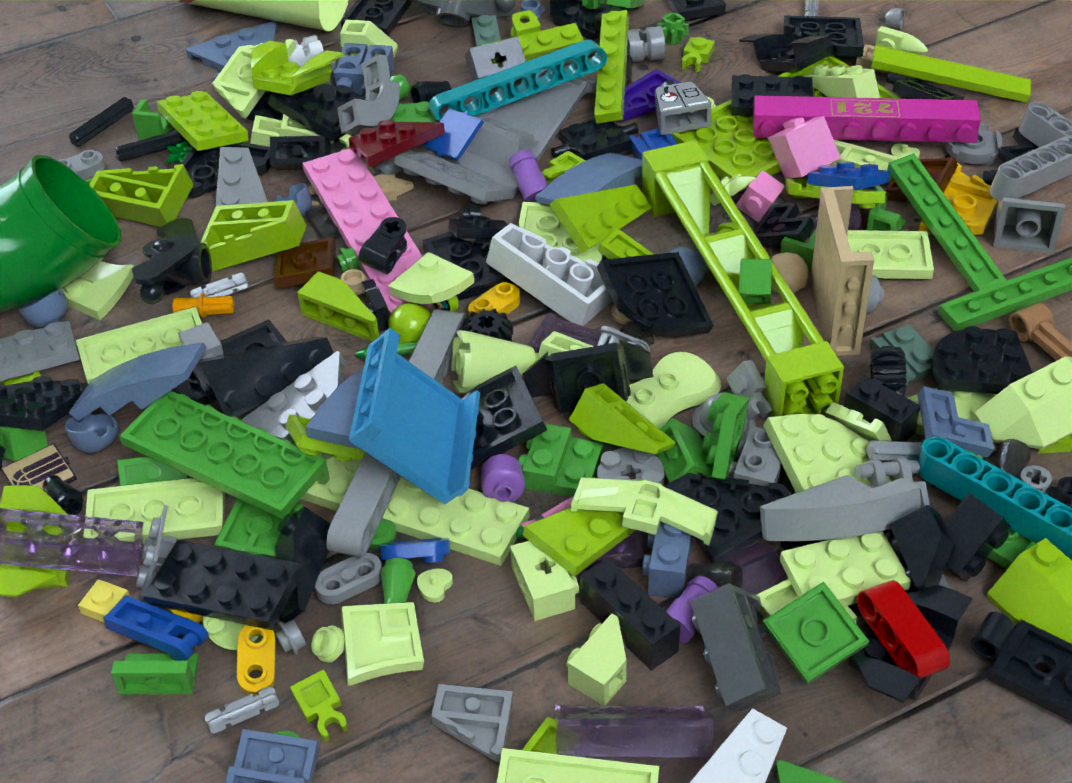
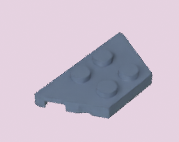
M272 21L256 27L244 28L239 32L218 36L214 40L185 48L187 57L191 60L198 57L202 59L203 65L216 68L221 72L239 46H255L268 41H276L277 24L276 21Z

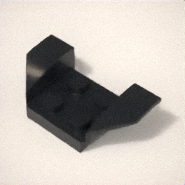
M550 0V15L554 25L563 26L576 23L582 37L593 41L601 34L602 14L626 10L625 7H614L607 3L601 4L596 9H587L582 5V0Z
M755 34L739 39L740 42L753 43L756 58L762 70L798 72L835 53L830 36H809L794 40L793 35Z
M619 340V344L611 343L552 353L550 356L547 352L523 373L524 381L531 397L552 394L554 406L561 413L573 412L586 388L604 383L627 402L628 397L631 395L629 381L654 377L650 352L622 340Z
M941 585L908 593L911 600L949 651L956 634L958 622L973 598ZM869 628L865 634L869 640L868 645L849 658L848 665L860 671L869 689L889 696L903 704L908 697L916 701L932 675L920 679V677L899 668L873 630Z

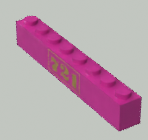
M754 96L753 138H768L785 130L783 123L791 119L803 117L804 121L807 122L813 118L824 116L834 140L976 143L981 119L977 100Z

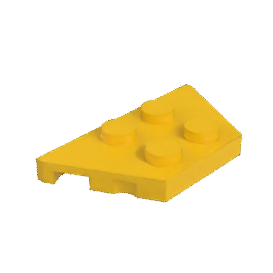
M958 164L953 177L944 191V195L973 235L983 234L999 201L990 195L991 185L986 184L977 175H973L970 178L961 172L962 165ZM922 220L919 225V231H928V235H933Z

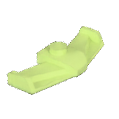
M582 477L571 502V512H577L578 509L624 512L622 519L623 527L655 535L662 521L703 540L704 544L708 546L710 545L718 511L670 490L660 483L648 480L634 481Z

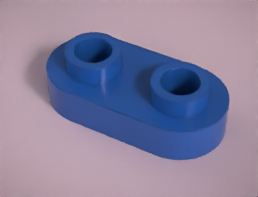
M449 538L399 541L379 545L382 560L391 558L409 560V558L423 557V562L430 563L444 561V554L450 553Z

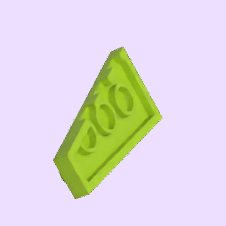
M636 184L558 198L549 204L582 254L603 241L616 228H623L652 208Z
M571 508L525 525L523 536L569 573L576 576L636 530L622 526L624 512L584 509L571 512Z

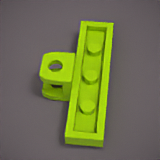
M531 10L512 15L513 27L511 28L510 35L511 38L519 37L525 61H530L584 41L576 23L540 31L541 25L537 16ZM526 18L529 22L522 23L520 20ZM493 60L492 64H498V67H500L501 62L496 63L495 60Z

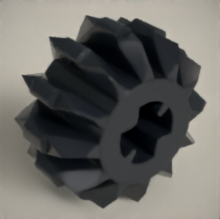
M483 308L480 313L471 311L470 317L463 319L462 330L512 342L513 325L508 320L506 313L498 314L496 308L491 311H485Z
M892 346L874 348L870 356V378L904 396L907 382L904 351L901 347Z

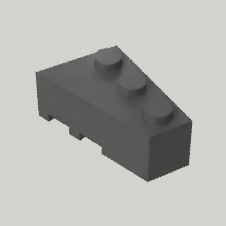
M728 583L690 601L694 611L692 621L698 633L702 635L706 647L703 650L707 664L714 671L717 680L715 690L720 701L727 707L743 711L781 694L773 654L770 651L766 652L763 646L762 637L768 635V632L762 623H758L756 609L762 606L760 597Z

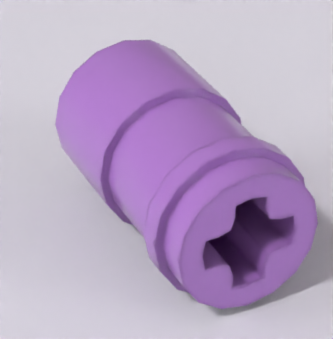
M522 150L510 157V168L518 181L517 185L524 201L537 202L536 195L548 184L544 174L539 169L536 156L531 150Z
M695 576L690 580L680 597L676 598L666 611L680 624V643L689 642L697 631L692 621L694 611L690 601L718 588L713 581L704 576Z

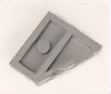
M438 684L432 711V723L495 762L500 763L502 748L506 746L514 700L513 691Z

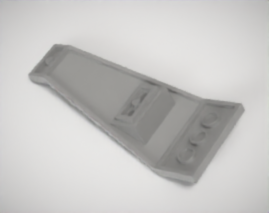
M543 69L539 73L538 78L543 77L547 69ZM581 76L478 114L476 118L482 119L484 123L459 161L445 156L439 157L437 153L428 151L401 153L395 156L394 164L404 168L403 172L406 174L426 177L425 181L430 184L448 186V191L451 193L467 194L471 196L470 200L475 203L487 204V201L501 203L505 199H514L520 189L517 185L518 181L515 174L510 168V157L519 151L531 150L536 156L538 163L582 96H586L587 93H596L597 81Z

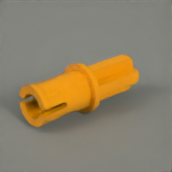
M200 294L199 297H176L173 299L172 307L173 313L196 307L198 314L202 318H206L210 314L233 313L235 302L232 296L206 297L205 294Z

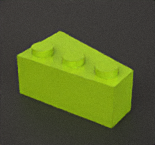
M179 164L174 165V169L161 170L157 166L148 167L147 171L134 172L132 168L96 171L89 185L106 203L114 217L163 227L177 218L194 184L184 165Z
M294 200L216 206L200 243H205L209 248L212 272L299 246L307 225Z

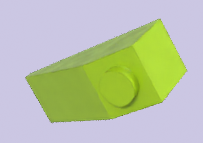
M318 271L297 292L301 315L370 342L379 337L377 318L343 280Z
M604 383L586 388L569 418L578 427L581 434L592 440L651 454H658L669 450L676 443Z

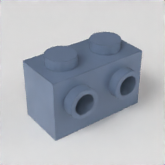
M662 521L656 535L649 533L648 548L653 549L651 555L645 554L642 574L649 576L648 595L676 599L685 590L693 536Z

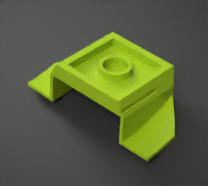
M276 41L265 42L251 50L253 86L255 89L294 95L328 82L332 72L331 63L345 56V53L326 50L311 58L303 66H298L297 62H289L286 43Z
M4 486L0 502V513L6 525L0 553V596L18 597L31 590L68 587L77 539V531L69 515L39 486Z

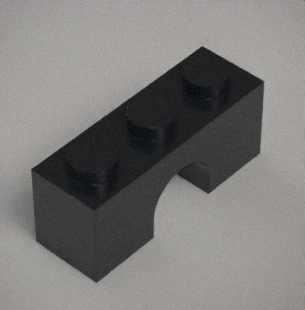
M606 558L580 575V602L601 623L611 613L616 615L627 636V648L651 671L679 652L680 624L609 558Z

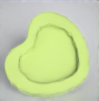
M897 143L892 146L890 155L902 158L914 153L919 159L920 150L908 147L907 144Z
M440 568L425 571L417 578L420 595L425 600L434 603L442 601L445 597V591L453 584L452 574Z

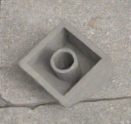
M1003 197L998 203L994 221L993 247L1053 254L1065 204Z

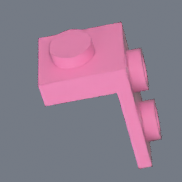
M761 171L757 179H753L736 206L759 223L785 186L765 171Z

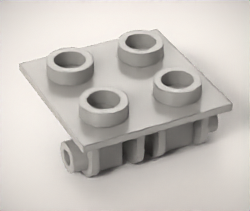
M164 505L160 519L153 518L149 536L146 538L141 555V559H144L143 566L139 568L135 584L136 587L141 588L140 601H143L144 594L177 541L173 536L162 537L168 509L167 505Z

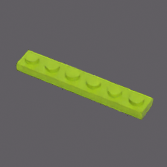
M627 10L611 11L602 14L600 47L606 52L607 61L604 67L599 69L597 73L594 112L597 124L623 120L629 29Z

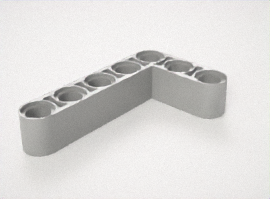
M1030 103L1019 126V132L1039 148L1001 164L990 187V195L997 201H1000L1003 197L1019 199L1071 175V121L1043 103Z

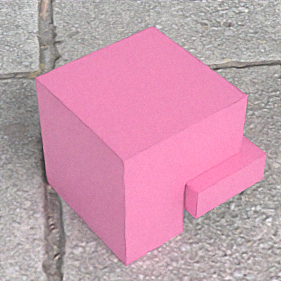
M824 116L813 118L807 122L804 121L803 117L791 119L783 123L785 130L768 137L784 178L803 177L808 175V172L820 170V166L828 165L841 158Z

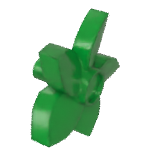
M187 141L177 144L176 147H167L168 152L171 154L166 160L167 164L179 160L181 164L193 147H189Z

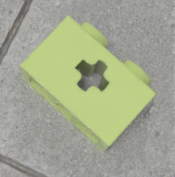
M530 541L510 546L512 570L534 621L575 609V594L579 593L576 576H573L571 573L568 574L566 569Z

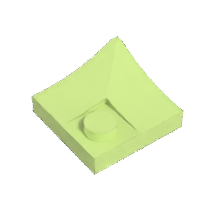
M427 252L389 284L388 287L390 295L417 304H431L445 301L461 293L474 283V276L472 272Z
M100 261L84 275L61 288L67 298L68 307L101 320L115 306L133 279L132 268L134 265H115Z
M414 602L342 606L341 622L345 638L347 686L389 674L423 670L424 658Z

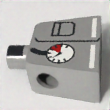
M668 80L661 87L655 89V110L661 135L711 126V102L693 82L676 84L673 80Z

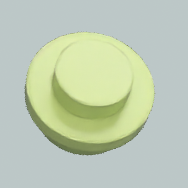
M331 625L321 627L314 634L311 644L312 652L321 661L331 663L342 654L345 641L342 629Z

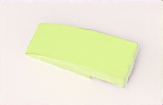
M283 114L282 120L255 115L250 144L270 147V137L320 135Z

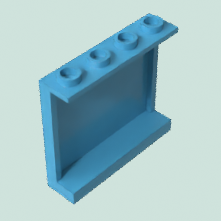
M389 328L368 345L349 441L443 504H447L455 497L462 496L470 485L469 476L473 461L472 453L476 437L475 430L479 414L480 392L476 390L464 400L455 395L397 353L400 335Z

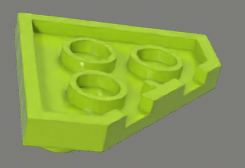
M785 178V190L793 198L797 199L809 197L820 199L821 188L827 187L808 184V178ZM879 185L853 190L852 203L859 204L860 208H875L877 203H885L886 191Z

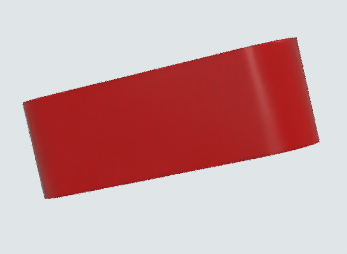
M891 580L859 591L857 594V604L860 613L899 668L922 679L949 667L950 657L946 646L897 581Z

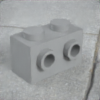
M751 426L748 437L741 438L737 451V457L740 458L738 462L732 461L728 478L749 480V484L769 486V483L779 484L784 467L766 430Z

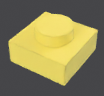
M98 579L78 604L81 614L104 622L103 618L126 595H130L127 589Z

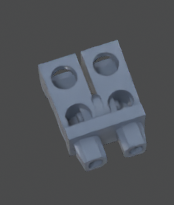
M344 43L341 53H345V56L339 58L337 68L334 71L336 86L346 85L351 88V91L366 97L361 63L374 57L375 53H384L387 55L389 72L393 73L395 68L393 47L370 45L367 49V44ZM351 51L360 52L358 55L350 56Z

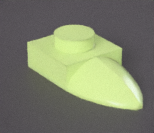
M881 26L877 31L875 45L919 55L928 52V48L920 40L908 33Z
M739 173L731 179L725 176L720 181L731 197L747 187L753 179L756 180L757 178L754 176H742ZM714 192L711 193L710 200L713 206L720 203Z

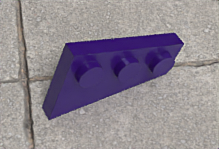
M655 69L626 86L623 120L656 111L655 89L661 87L668 80H673L676 84L681 82Z

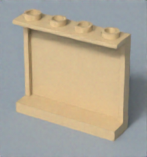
M853 186L821 188L810 279L824 340L828 341L837 356L860 354L874 265L872 251L851 253L847 239Z

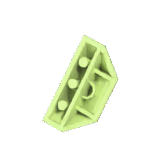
M1065 356L1011 383L974 412L973 416L977 422L989 424L993 442H1005L1016 446L1044 449L1072 434V357Z

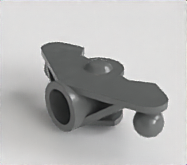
M411 0L435 15V19L439 23L458 28L468 26L472 22L471 18L481 15H496V19L510 17L515 11L516 0Z

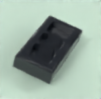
M474 216L473 219H449L448 229L457 238L492 239L494 235L508 224L504 220H490V218L485 216Z

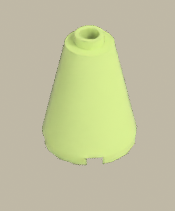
M457 330L456 333L459 337L453 338L451 351V371H456L458 375V380H452L453 387L456 393L466 394L479 384L515 365L524 380L523 373L538 360L539 353H535L534 348L531 346L466 330Z

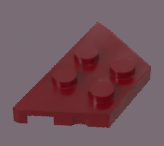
M383 120L378 123L379 125L373 128L362 129L359 131V134L350 137L349 147L354 153H357L360 159L366 158L367 165L373 167L445 134L444 123Z

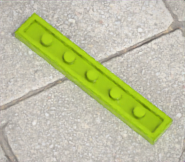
M875 45L871 63V68L1025 103H1028L1031 96V79Z

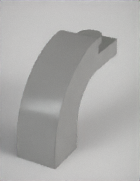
M378 54L361 63L366 98L365 100L353 99L337 108L341 134L357 135L362 129L373 128L379 125L380 121L390 120L396 112L399 102V82L391 81L387 55Z

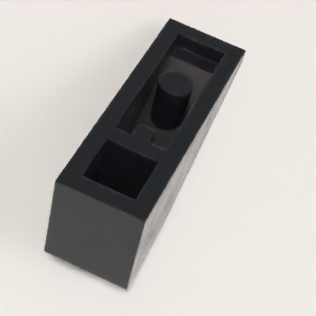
M305 506L293 515L287 514L277 529L280 535L275 544V558L300 563L304 571L280 615V621L285 624L305 612L329 552L327 550V534L331 524Z

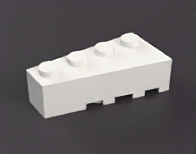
M512 223L492 237L486 263L579 329L612 302L598 272L597 266L599 263L589 258L585 262L571 256V250L565 247L547 245L545 238Z
M752 708L690 783H765L787 727Z

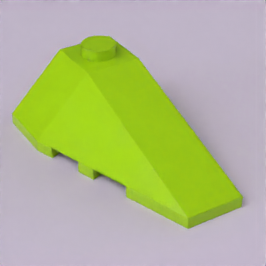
M1045 538L1019 554L988 591L986 598L1010 618L1012 622L1017 623L1022 619L1072 644V560Z

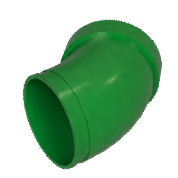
M45 155L34 156L26 167L21 168L9 180L0 185V313L35 302L56 292L57 289L69 285L105 258L109 251L116 248L122 240L121 230L116 218L96 191L66 165Z

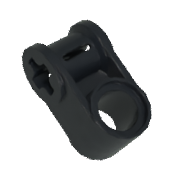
M397 217L384 219L371 237L362 245L358 255L359 263L386 275L389 274L396 262L407 250V240L404 237L406 233L405 222Z

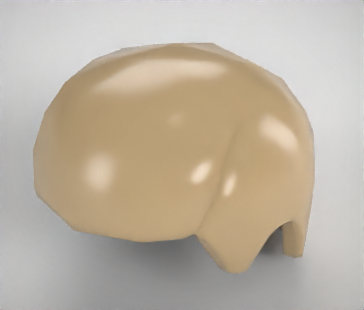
M789 252L779 253L771 258L793 293L806 287L809 271L803 258ZM771 282V290L777 292V290Z

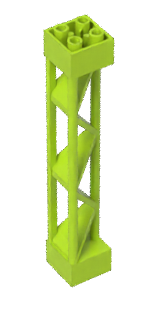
M694 140L643 152L642 193L652 207L650 209L653 217L676 212L766 361L764 382L767 387L763 390V396L771 405L772 411L769 413L770 416L821 414L827 416L825 412L831 403L839 404L844 366L828 341L823 340L773 261L771 282L783 299V302L753 305L745 304L739 294L740 259H755V257L756 259L771 258L711 168L709 159L698 142ZM711 189L737 229L709 233ZM803 334L806 335L811 345L803 347Z

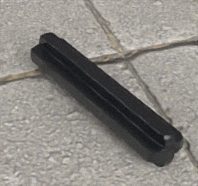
M123 97L71 132L69 134L70 142L80 147L131 112L134 108L132 100Z
M173 131L117 146L115 151L118 160L125 161L168 149L167 147L169 146L176 147L177 144L187 140L178 131Z

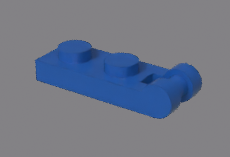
M127 595L103 618L106 629L169 653L176 661H187L193 654L192 649L195 646H201L209 637L207 630L201 624ZM178 635L184 636L182 639L177 638Z

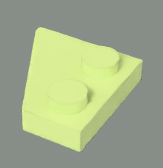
M834 402L831 403L825 412L829 419L845 425L869 442L872 440L892 441L884 423L878 419H874L872 423H869L862 419L863 415L860 412L848 409Z

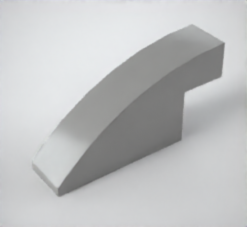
M845 475L760 506L763 538L767 541L829 540L891 529L889 524L921 508L920 487L900 478L876 488H871L853 477Z

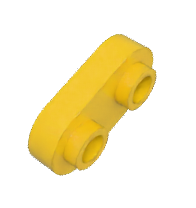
M508 282L495 285L469 304V317L471 311L480 313L483 308L485 311H491L496 308L498 314H509L520 305L519 288Z
M246 625L238 635L237 681L243 693L246 695L252 693L253 696L258 695V690L267 686H274L276 640L273 630ZM254 635H261L263 637L259 643H252L250 639ZM253 670H260L262 672L259 678L254 679L249 676Z

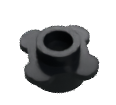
M1064 477L1058 481L1057 487L1049 488L1048 495L1072 508V477Z

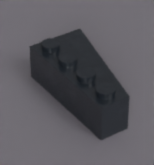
M311 337L200 359L194 370L210 405L218 412L230 417H237L267 402L271 396L281 392L300 375L306 374L334 352L328 338Z

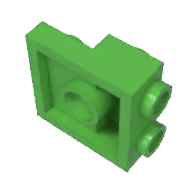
M723 392L717 401L711 402L708 420L713 421L711 433H706L702 451L707 452L705 463L713 465L711 477L725 480L729 474L732 461H738L737 451L743 435L749 402L748 397Z
M545 424L547 431L533 439L527 440L526 448L529 450L528 455L521 454L519 458L525 478V489L573 497L582 477L595 478L603 454V442L571 437V428Z

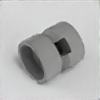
M661 26L647 27L644 32L640 28L628 30V63L643 62L645 57L649 61L665 58V38Z

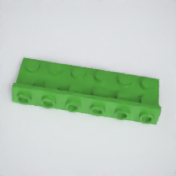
M171 390L152 402L120 435L122 445L281 519L294 508L316 481L326 485L330 480L326 459L320 454H306L289 440L279 439L270 435L262 428H254L243 423L237 417L227 416L218 412L210 405H202L191 400L185 394H178Z

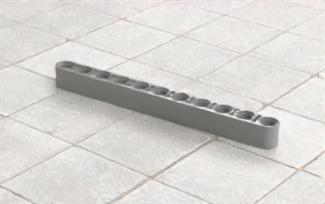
M434 309L409 362L442 385L451 366L453 338L459 337L456 332L457 330H462L463 319L467 318L466 313ZM366 452L329 527L327 534L328 551L364 557L400 480L401 475Z

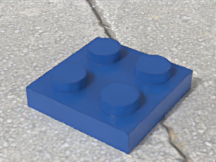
M842 161L837 162V166L822 165L820 170L808 172V184L827 187L853 186V190H859L889 183L890 171L878 170V165L864 164L861 167H854V162Z

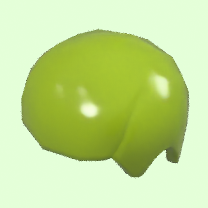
M404 303L397 306L391 312L388 319V329L391 328L400 335L399 343L419 341L432 313L424 305Z

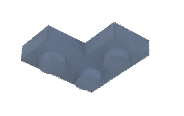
M923 386L917 396L919 405H921L920 412L925 438L942 437L968 452L973 451L976 455L988 458L994 450L989 424L959 418L953 393Z

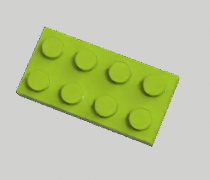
M195 91L188 96H169L166 100L157 101L158 112L197 151L249 141L248 131L207 92Z

